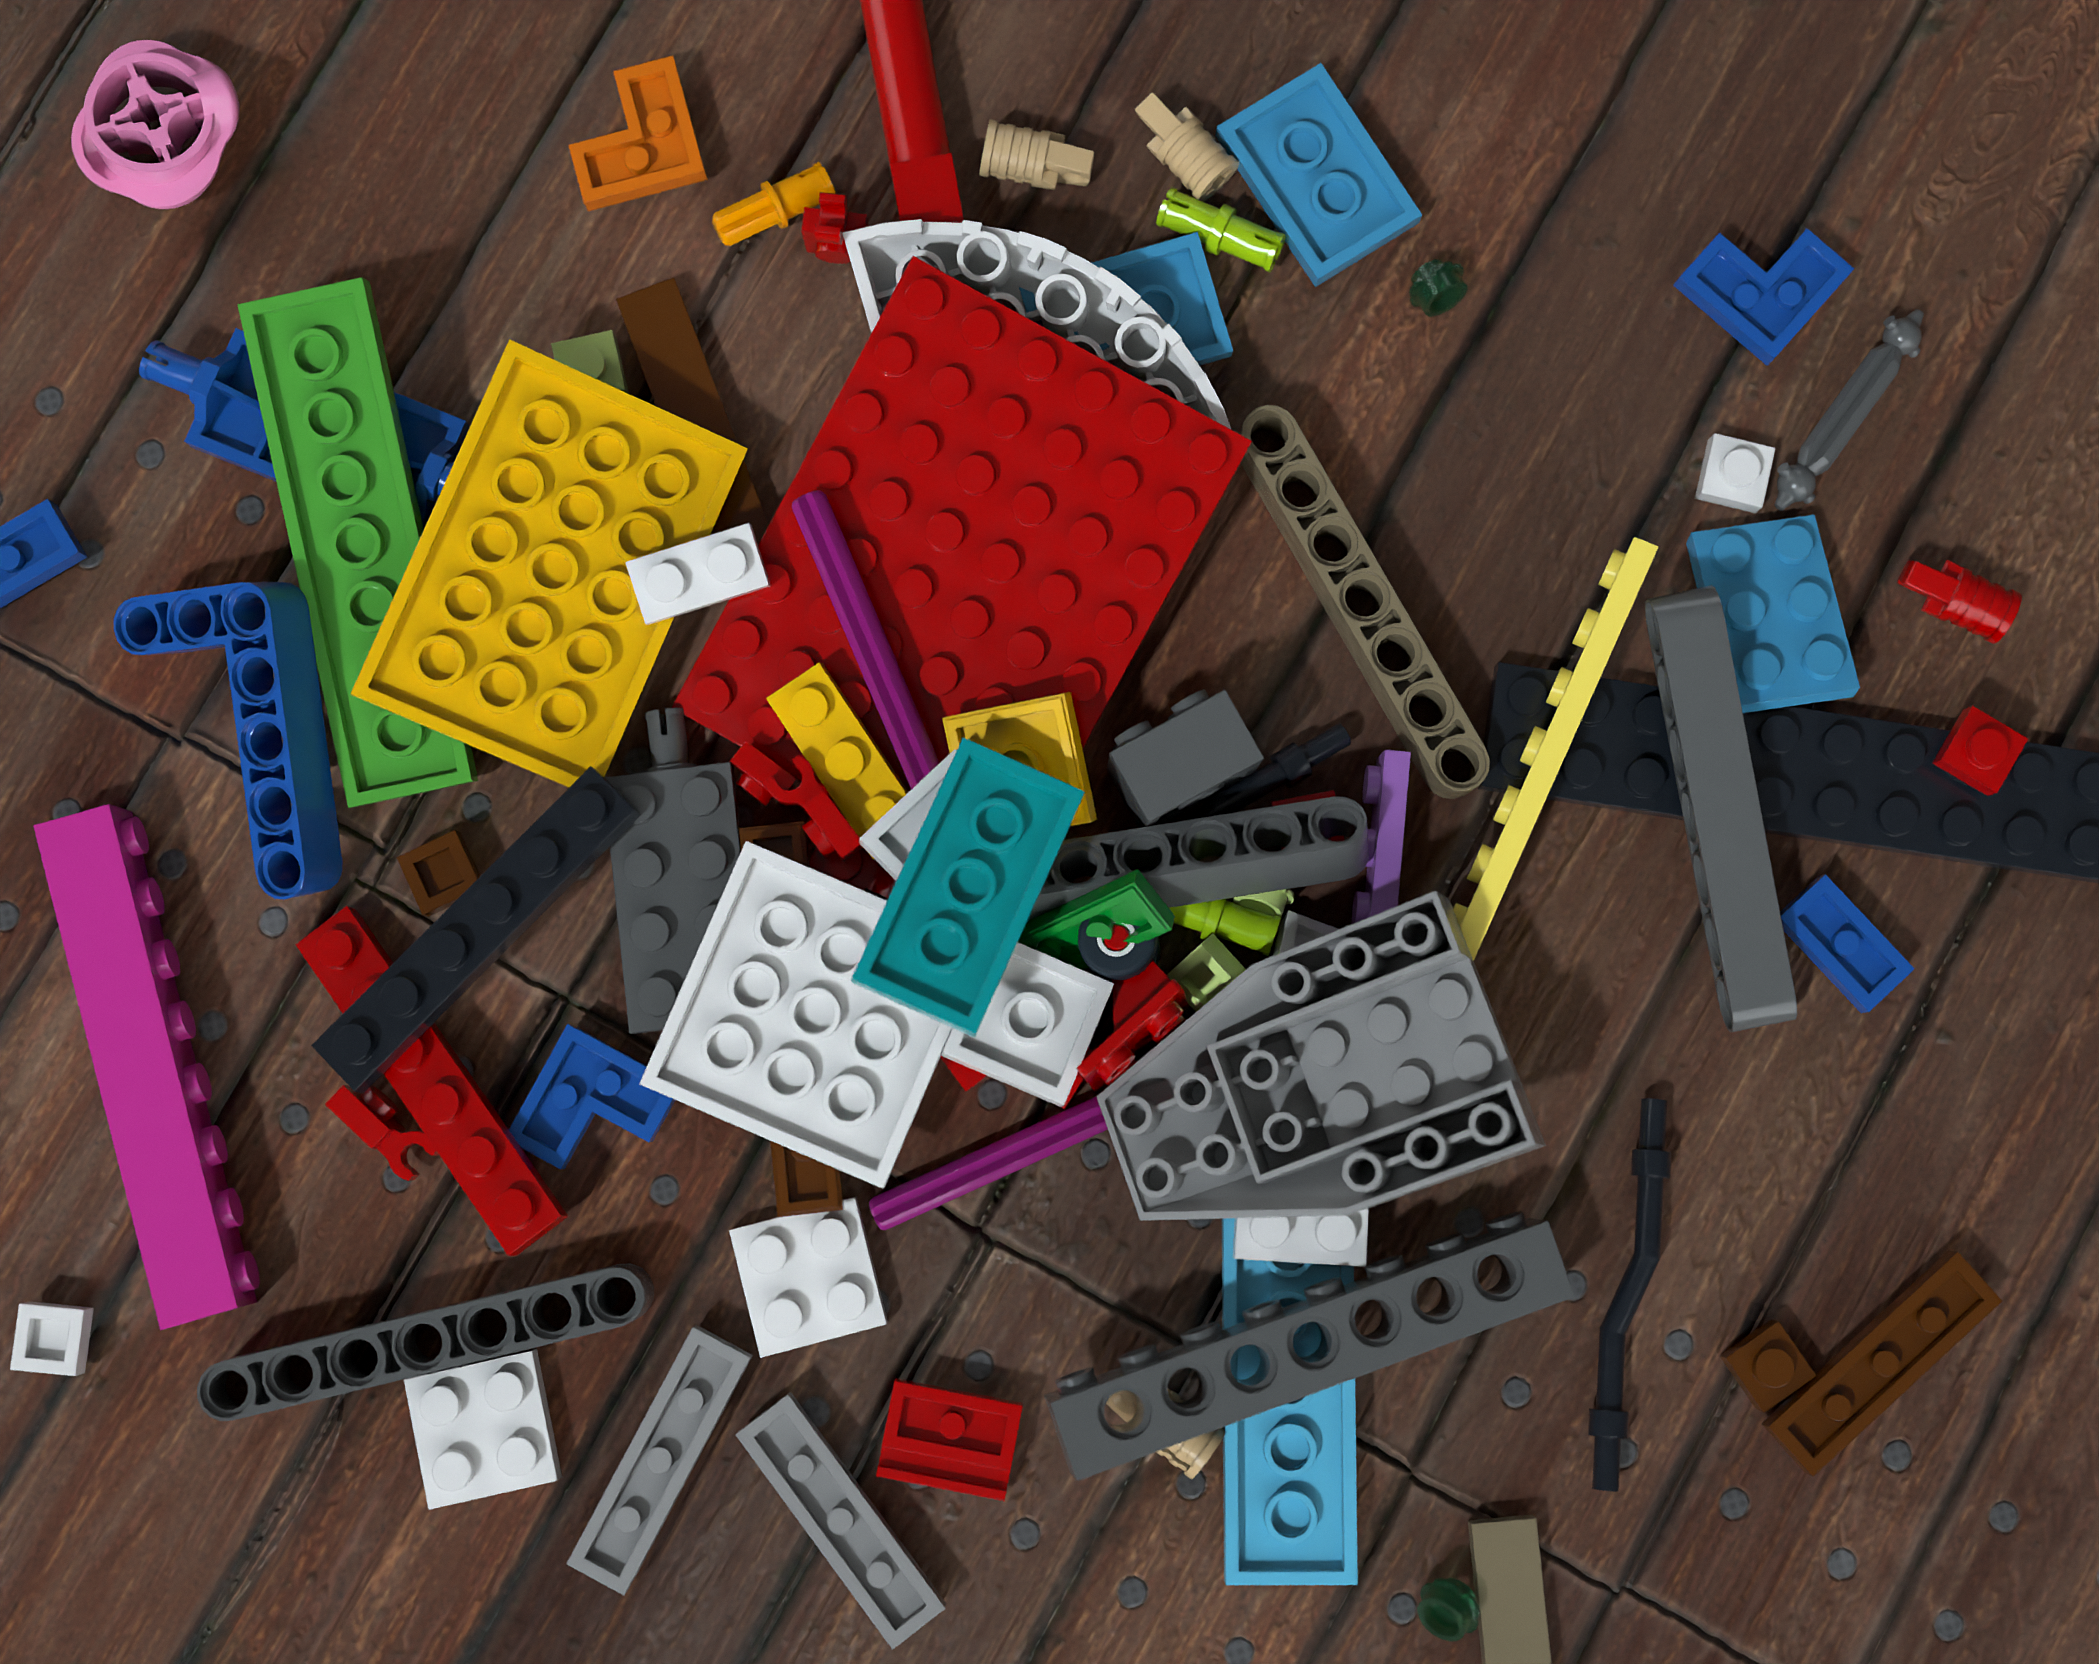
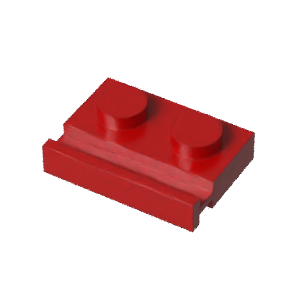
M895 1378L876 1476L1005 1501L1023 1403Z

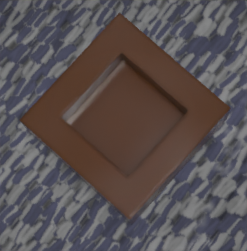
M456 830L396 857L422 915L427 917L449 908L480 877L461 832Z
M1773 1319L1719 1355L1756 1410L1763 1413L1816 1377V1374L1780 1322Z

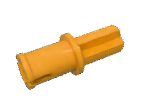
M817 162L812 167L773 185L768 181L760 183L762 191L715 212L712 222L723 244L731 246L776 224L781 229L788 227V219L803 213L804 207L814 208L820 205V192L835 194V190L825 168L820 162Z

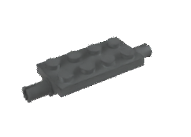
M666 708V722L665 715L660 714L659 709L645 712L652 765L651 768L646 769V773L605 777L641 814L610 846L630 1034L663 1031L741 853L740 819L734 766L730 762L703 766L689 763L685 726L686 716L684 715L683 708Z

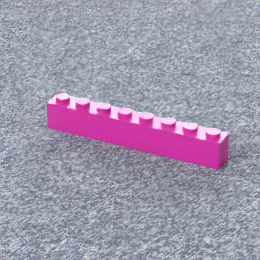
M111 804L33 825L160 1330L257 1303L254 1289H257L260 1284L259 1271L250 1251L244 1252L238 1226L243 1224L244 1220L240 1198L233 1188H228L222 1163H225L228 1158L227 1146L220 1128L217 1125L212 1126L206 1103L212 1096L210 1079L204 1066L201 1063H196L190 1039L196 1035L195 1021L188 1004L185 1001H180L174 978L180 974L179 958L172 942L169 939H164L158 916L164 913L162 892L155 879L148 877L143 854L149 850L146 830L141 820L137 816L133 817L132 811Z

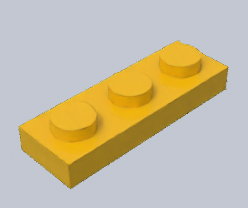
M817 663L766 698L859 838L908 793V790L823 663Z

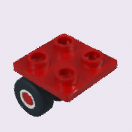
M1089 918L1081 922L1079 927L1078 946L1080 953L1093 975L1114 984L1112 988L1114 1033L1076 1068L1094 1091H1097L1104 1084L1110 1086L1138 1061L1134 1057L1152 1040L1158 1045L1187 1019L1182 1014L1189 1004L1183 987L1175 979L1170 980L1158 967L1161 954L1158 936L1139 944L1130 943L1128 945L1127 942H1124L1129 936L1128 930L1122 925L1115 924L1112 938L1104 939L1103 943L1102 938L1087 936L1086 929ZM1124 924L1131 934L1140 927Z

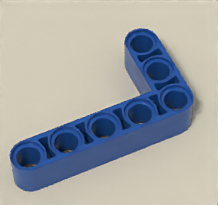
M239 582L139 596L125 600L116 611L113 630L118 643L131 654H173L225 648L255 873L261 888L269 896L282 900L319 893L333 888L338 883L342 874L343 861L311 619L306 596L300 588L288 582Z

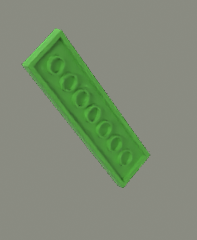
M360 277L237 304L299 587L306 596L309 606L316 664L348 808L477 782L478 776L471 746L350 694L424 531L370 282Z

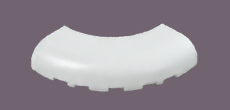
M921 219L881 223L843 232L871 333L912 256H915L1033 322L1042 320L1044 328L1119 369L1125 370L1130 375L1139 377L1141 381L1231 429L1224 408L1206 373H1204L1182 342L1180 335L1151 306L1143 301L1138 293L1120 278L1104 268H1099L1086 259L1067 251V248L1045 238L1022 231L1017 233L1007 229L983 226L980 222L963 220V223L922 222ZM1019 287L1034 293L1037 310L1026 313ZM1106 342L1110 347L1102 351L1099 344Z

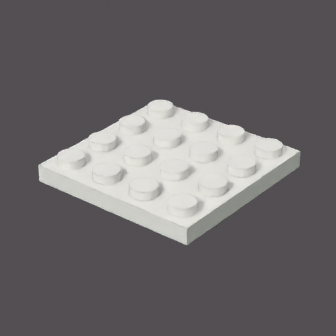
M746 841L640 1081V1085L880 1188H885L952 1027L851 983L853 973L885 907L886 900Z

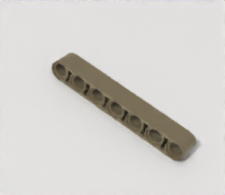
M1265 405L1254 409L1247 415L1240 435L1252 441L1251 435L1254 432L1262 429L1271 430L1281 438L1283 448L1279 451L1268 453L1257 449L1252 442L1241 465L1406 751L1411 752L1410 758L1425 784L1434 794L1442 798L1456 799L1465 796L1479 786L1489 772L1490 759L1484 744L1296 420L1287 410L1279 406ZM1293 482L1302 483L1312 491L1314 502L1309 506L1296 507L1284 498L1282 488ZM1322 536H1332L1338 539L1344 547L1345 557L1336 562L1320 558L1315 551L1314 540ZM1355 589L1368 592L1376 603V613L1367 617L1352 613L1345 601L1346 593ZM1389 643L1401 647L1407 657V668L1399 672L1384 668L1377 657L1378 646ZM1419 697L1432 701L1439 713L1437 725L1423 727L1417 724L1411 718L1409 712L1411 699ZM1457 752L1466 758L1470 766V776L1466 782H1454L1443 773L1441 758L1444 753Z

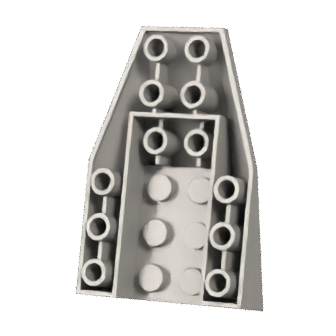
M1438 891L1431 892L1252 964L1097 1096L1140 1220L1350 1215L1546 1146L1450 900Z

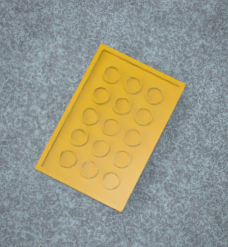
M509 339L350 694L568 788L590 766L605 777L674 619L672 617L650 625L645 624L625 562L709 536L748 448Z

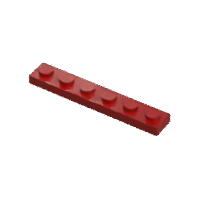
M349 906L344 907L295 944L342 1014L393 964L358 911ZM433 1023L384 1072V1075L507 1255L517 1256L569 1216L437 1025Z

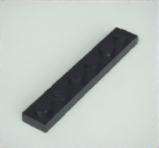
M590 766L311 1046L354 1092L364 1093L641 814L596 769Z

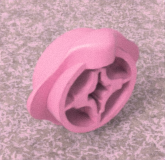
M139 40L122 45L112 52L100 65L86 93L84 107L74 122L71 143L75 160L84 175L91 182L107 191L129 197L144 206L156 209H173L189 204L198 198L211 184L217 173L226 143L230 140L236 129L239 119V101L230 77L219 66L204 58L177 50L169 44L155 40ZM170 87L190 95L184 97L181 92L164 95L157 93L151 88ZM129 97L128 104L124 109L113 114L116 108ZM154 120H159L161 126L151 130L150 123ZM199 134L192 146L180 155L184 142L188 138ZM127 152L130 157L137 154H149L159 159L160 163H138L125 159L118 154Z

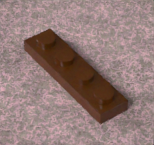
M1948 1250L1816 1372V1377L1800 1387L1761 1424L1806 1474L1814 1477L2002 1302L2001 1298L1959 1252Z

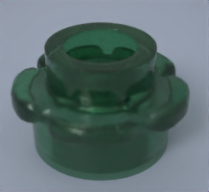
M1434 259L1419 267L1411 278L1412 286L1409 289L1411 305L1421 307L1425 315L1429 317L1439 316L1455 307L1464 298L1468 290V286L1462 278L1464 269L1461 264Z
M1436 1578L1433 1583L1427 1582L1423 1585L1420 1591L1421 1602L1417 1607V1613L1421 1623L1430 1633L1442 1640L1453 1642L1462 1639L1466 1633L1476 1630L1479 1625L1477 1618L1481 1614V1609L1474 1592L1469 1586L1453 1578Z

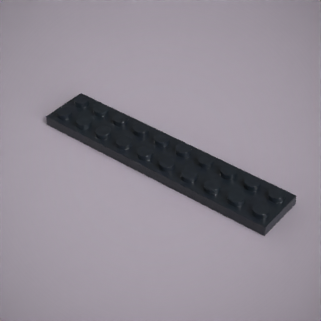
M1501 662L1494 666L1484 746L1490 759L1489 772L1485 780L1478 786V789L1505 793L1508 785H1511L1521 790L1531 766L1520 762V759L1534 727L1537 726L1547 731L1557 710V707L1546 703V700L1559 671ZM1607 678L1599 679L1546 800L1684 820L1658 686ZM1792 706L1743 713L1765 833L2099 883V753L2026 742L1998 793L1986 796L1933 764L1950 730Z

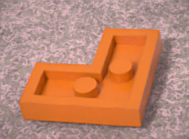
M669 56L613 71L628 129L568 145L583 202L587 210L592 211L708 180L674 57Z

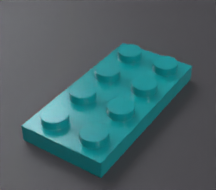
M963 737L853 973L851 983L975 1038L1085 791Z

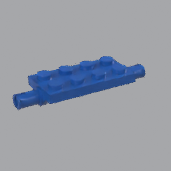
M235 328L226 350L215 358L207 357L203 360L168 347L163 342L152 341L148 345L146 352L156 356L157 362L142 357L139 367L140 376L143 379L153 380L189 395L191 403L195 404L194 420L184 442L196 450L276 482L244 332ZM394 392L423 528H425L470 425L463 419Z

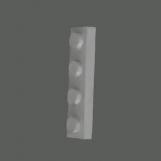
M698 1325L692 1327L572 1552L567 1565L622 1595L628 1592L753 1356L752 1354Z
M791 1391L737 1432L736 1437L892 1649L946 1609L944 1599Z

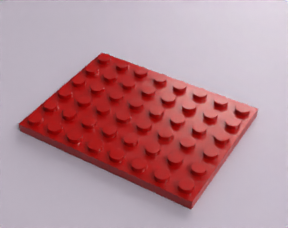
M912 256L758 544L771 586L729 599L671 708H683L685 716L739 746H742L747 741L781 768L802 781V773L796 768L792 759L797 755L804 759L806 758L766 698L817 663H823L908 792L911 790L792 510V502L798 497L820 490L828 498L939 762L943 761L950 754L943 717L1071 692L1082 749H1084L1252 445V441ZM814 772L817 783L825 791V793L828 796H830V794L828 793V791L826 790V788Z

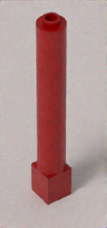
M860 0L899 221L921 219L922 222L963 223V212L952 153H950L923 0Z

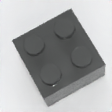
M1205 689L1198 691L1171 708L1173 714L1168 717L1169 721L1153 729L1147 720L1126 730L1114 739L1117 745L1110 752L1106 770L1138 828L1167 823L1253 774L1263 761L1264 757L1226 690L1211 698Z

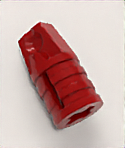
M1909 560L1896 581L1897 584L1927 598L1921 611L1942 621L1949 620L1951 624L1961 628L1964 627L1975 635L1983 636L1985 641L1992 644L1999 642L2009 630L2022 602V594L2013 589L2006 590L2004 586L1991 583L1987 578L1980 575H1974L1972 570L1950 560H1946L1941 571L1918 561Z

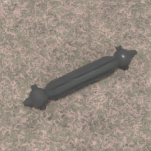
M1916 309L1905 318L1896 319L1894 316H1889L1884 320L1883 324L1886 328L1882 336L1883 344L1869 351L1800 447L1797 464L1790 466L1788 463H1783L1778 467L1777 472L1780 475L1777 479V489L1779 492L1775 502L1776 509L1783 511L1794 502L1803 501L1805 504H1809L1815 499V494L1813 493L1816 486L1815 476L1827 471L1897 375L1902 356L1908 355L1913 358L1920 353L1918 346L1922 338L1920 330L1924 315L1922 311Z

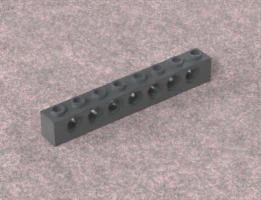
M1523 1211L1509 1213L1486 1222L1488 1233L1467 1241H1465L1463 1233L1439 1238L1426 1244L1425 1247L1428 1255L1405 1263L1402 1255L1388 1257L1367 1265L1365 1271L1368 1277L1346 1285H1343L1341 1277L1321 1281L1304 1289L1306 1299L1283 1308L1280 1300L1264 1302L1243 1311L1242 1314L1245 1322L1223 1330H1220L1218 1322L1204 1324L1182 1333L1180 1336L1183 1344L1158 1353L1156 1345L1144 1346L1119 1356L1118 1360L1121 1367L1096 1376L1093 1367L1058 1378L1055 1380L1058 1390L1045 1394L1044 1398L1070 1473L1076 1481L1082 1480L1575 1297L1549 1222L1533 1218L1525 1219ZM1494 1255L1501 1265V1277L1493 1288L1484 1290L1478 1281V1267L1484 1258ZM1435 1277L1441 1286V1300L1433 1310L1423 1312L1417 1304V1289L1425 1279ZM1374 1299L1381 1308L1380 1324L1373 1332L1361 1335L1355 1325L1356 1310L1363 1302ZM1315 1322L1321 1332L1320 1345L1313 1354L1299 1357L1293 1348L1294 1333L1302 1324ZM1244 1345H1255L1260 1355L1258 1370L1247 1379H1235L1230 1368L1234 1352ZM1181 1368H1194L1199 1379V1386L1195 1395L1184 1402L1172 1401L1167 1390L1170 1377ZM1119 1391L1133 1392L1137 1400V1409L1133 1418L1122 1425L1108 1423L1105 1419L1104 1408L1109 1397Z

